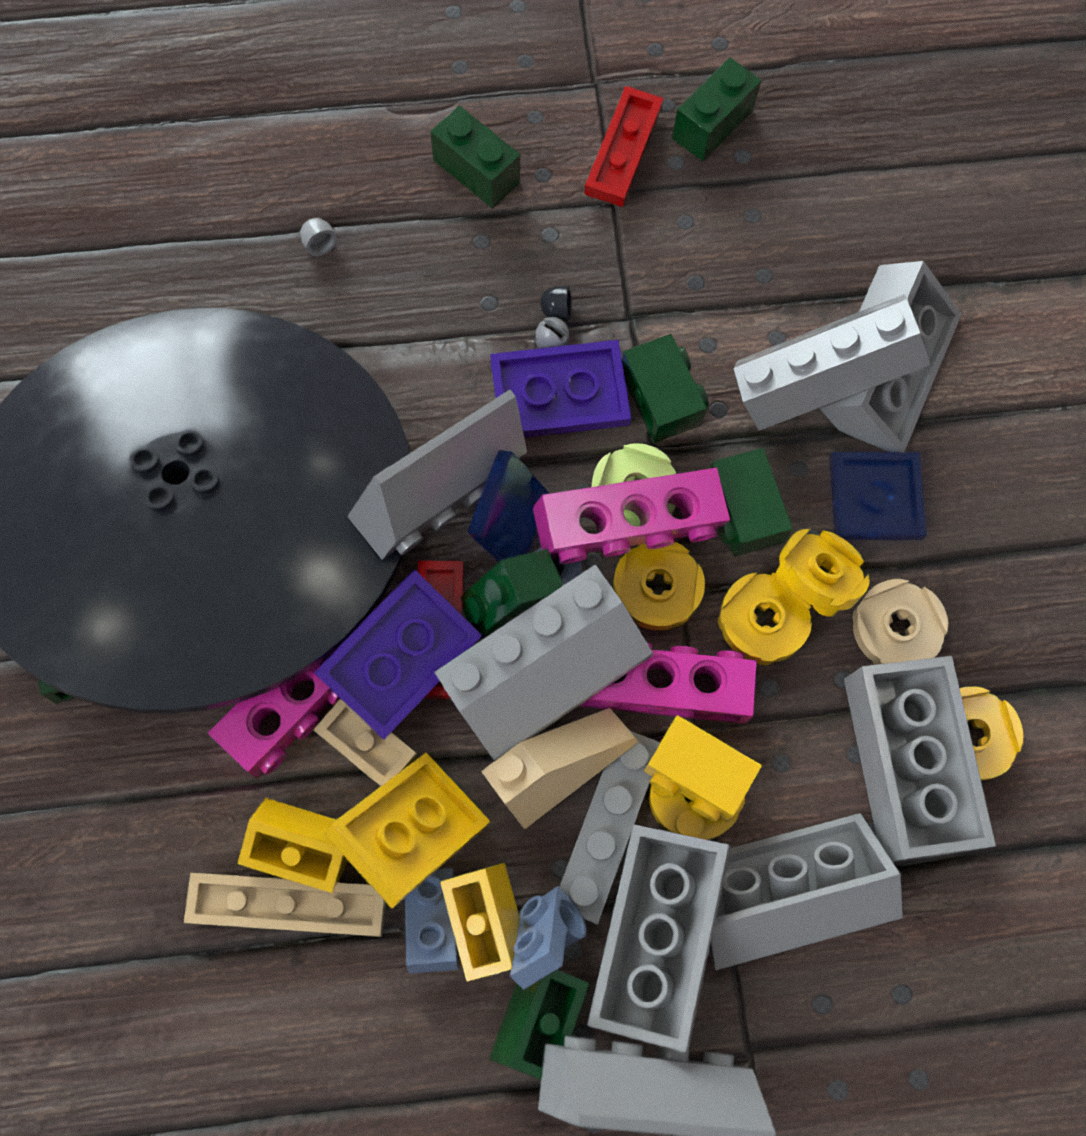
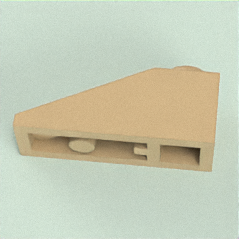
M611 708L519 742L481 772L518 822L526 829L637 744L638 741Z

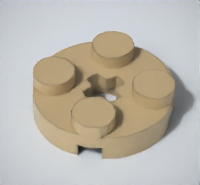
M891 579L877 584L865 594L853 611V632L858 646L867 658L872 660L874 665L929 659L938 655L944 642V635L948 631V617L943 604L932 591L926 587L921 589L916 585L908 584V580ZM897 614L900 620H909L911 626L905 630L907 636H901L898 632L892 631L890 628V624L893 622L891 615Z

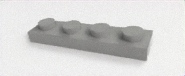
M632 731L630 732L635 736L638 743L603 769L559 886L579 909L583 919L596 925L599 922L632 832L633 824L636 821L652 777L645 773L644 770L660 744L658 741Z

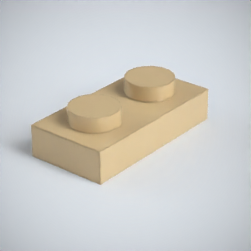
M341 699L314 729L321 738L380 787L409 766L418 756L414 750L392 732L385 740L381 739Z

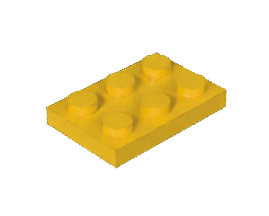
M425 753L334 821L324 834L393 909L476 837L490 823V820L438 764Z

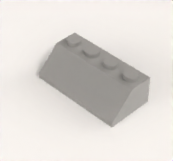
M924 261L879 265L860 311L904 294L921 333L931 365L819 408L839 431L895 455H903L962 315Z
M902 294L742 358L735 364L734 372L742 401L760 431L928 367L931 363L906 296Z
M511 390L506 391L372 478L347 517L382 560L396 550L400 555L406 554L422 541V532L429 527L434 532L439 531L456 517L454 510L464 505L467 509L472 508L489 493L486 490L487 487L495 483L500 488L519 473L516 465L527 453L516 396Z
M594 565L434 673L493 760L496 761L519 742L532 738L654 654L618 595L598 567Z
M952 656L862 666L844 678L876 837L893 863L995 847L994 835Z
M861 813L730 848L708 953L715 970L902 919L900 873Z
M633 824L587 1026L688 1053L730 845Z
M565 1036L564 1046L546 1044L538 1110L578 1127L679 1136H775L776 1132L754 1071L734 1065V1055L704 1051L703 1061L689 1060V1050L688 1053L662 1046H659L658 1056L643 1055V1045L618 1041L612 1042V1051L595 1049L596 1040Z

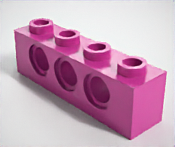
M717 468L545 494L540 497L533 507L542 550L548 549L552 559L559 558L560 564L576 563L585 560L587 553L603 551L605 557L618 556L631 551L630 546L647 544V549L650 550L659 549L674 544V539L688 536L690 542L705 541L716 537V531L730 520ZM667 503L674 504L680 509L682 520L674 518L669 513ZM624 510L632 511L638 516L640 527L632 526L626 521ZM587 517L591 519L597 526V534H590L584 531L580 525L579 518Z
M674 646L670 648V651L652 650L654 655L625 674L623 681L610 684L578 706L596 709L611 708V710L672 717L678 715L682 718L746 724L753 717L756 660L744 659V654L735 651H719L716 653V656L699 655L698 649L688 646ZM652 669L665 671L670 677L671 685L666 688L652 686L647 679V672ZM697 674L711 676L716 683V691L713 693L699 691L694 684V676Z
M325 659L299 677L267 693L237 703L208 734L252 776L258 778L263 772L269 775L286 758L287 754L284 750L296 738L299 740L306 738L319 724L320 719L317 716L330 703L335 706L340 700L313 674ZM302 681L314 682V692L308 699L302 701L293 699L292 692L298 683ZM271 714L280 715L281 724L278 730L268 736L260 735L259 726L261 721Z

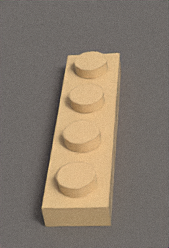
M190 873L184 923L382 937L386 902L371 885L337 883L333 893H329L288 879Z

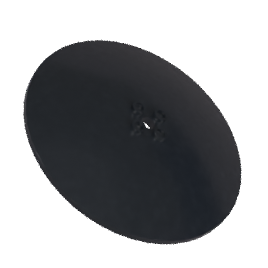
M191 308L143 315L92 333L52 356L23 379L0 403L1 649L28 673L50 687L76 699L109 709L157 714L205 711L236 704L267 693L299 677L322 662L372 613L387 591L403 557L396 550L382 560L347 517L372 478L410 454L407 439L397 413L384 391L371 375L349 354L322 336L280 318L228 308ZM186 470L190 472L187 480L181 484L170 485L166 483L167 477L174 471Z

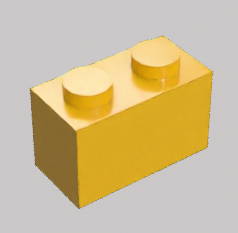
M676 715L644 772L652 776L649 783L655 788L672 797L677 792L694 802L691 808L710 821L717 822L719 817L728 821L735 815L762 765Z
M265 798L249 819L237 864L333 893L345 870L348 859L324 834L336 819Z
M505 863L440 881L466 981L511 970L520 917Z

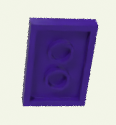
M619 340L490 354L495 399L508 390H511L516 396L524 438L630 426L631 414Z
M413 570L313 674L381 739L385 740L440 681L434 672L470 649L482 635L416 570Z

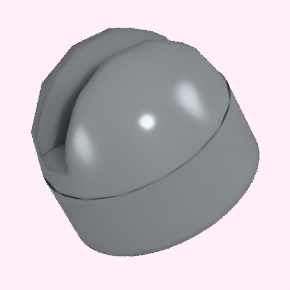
M309 219L302 225L300 230L301 241L310 255L322 256L335 247L337 234L324 219Z
M545 318L536 328L535 342L537 347L548 348L568 345L569 329L560 318ZM549 328H552L553 330L561 334V339Z

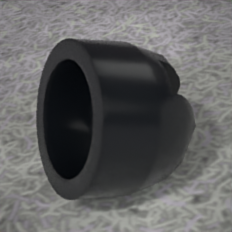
M570 286L551 287L542 294L540 305L547 317L570 320L572 311Z

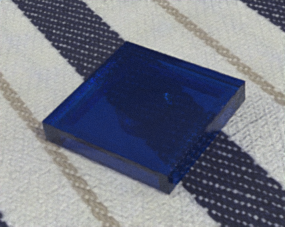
M498 451L468 529V534L498 562L528 553L537 528L533 507L542 495L549 494L546 488L513 452Z
M832 452L829 460L834 534L844 540H923L927 536L920 452Z

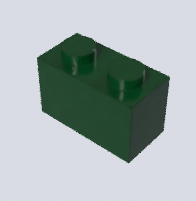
M729 57L677 109L672 139L703 162L754 111L762 80Z
M460 105L430 131L433 160L492 209L520 183V154Z
M672 334L623 351L622 365L625 382L654 443L702 425L709 406L708 397L704 387L700 383L695 384L689 372L691 370L689 356L683 346H677Z
M764 448L712 461L710 469L717 468L730 517V520L719 528L718 531L723 544H730L734 557L785 543L793 528Z
M548 549L501 560L460 597L463 602L466 619L482 635L481 637L491 635L561 588L563 583Z
M557 969L524 990L516 983L489 1060L542 1080L546 1044L564 1046L565 1036L572 1035L589 983Z

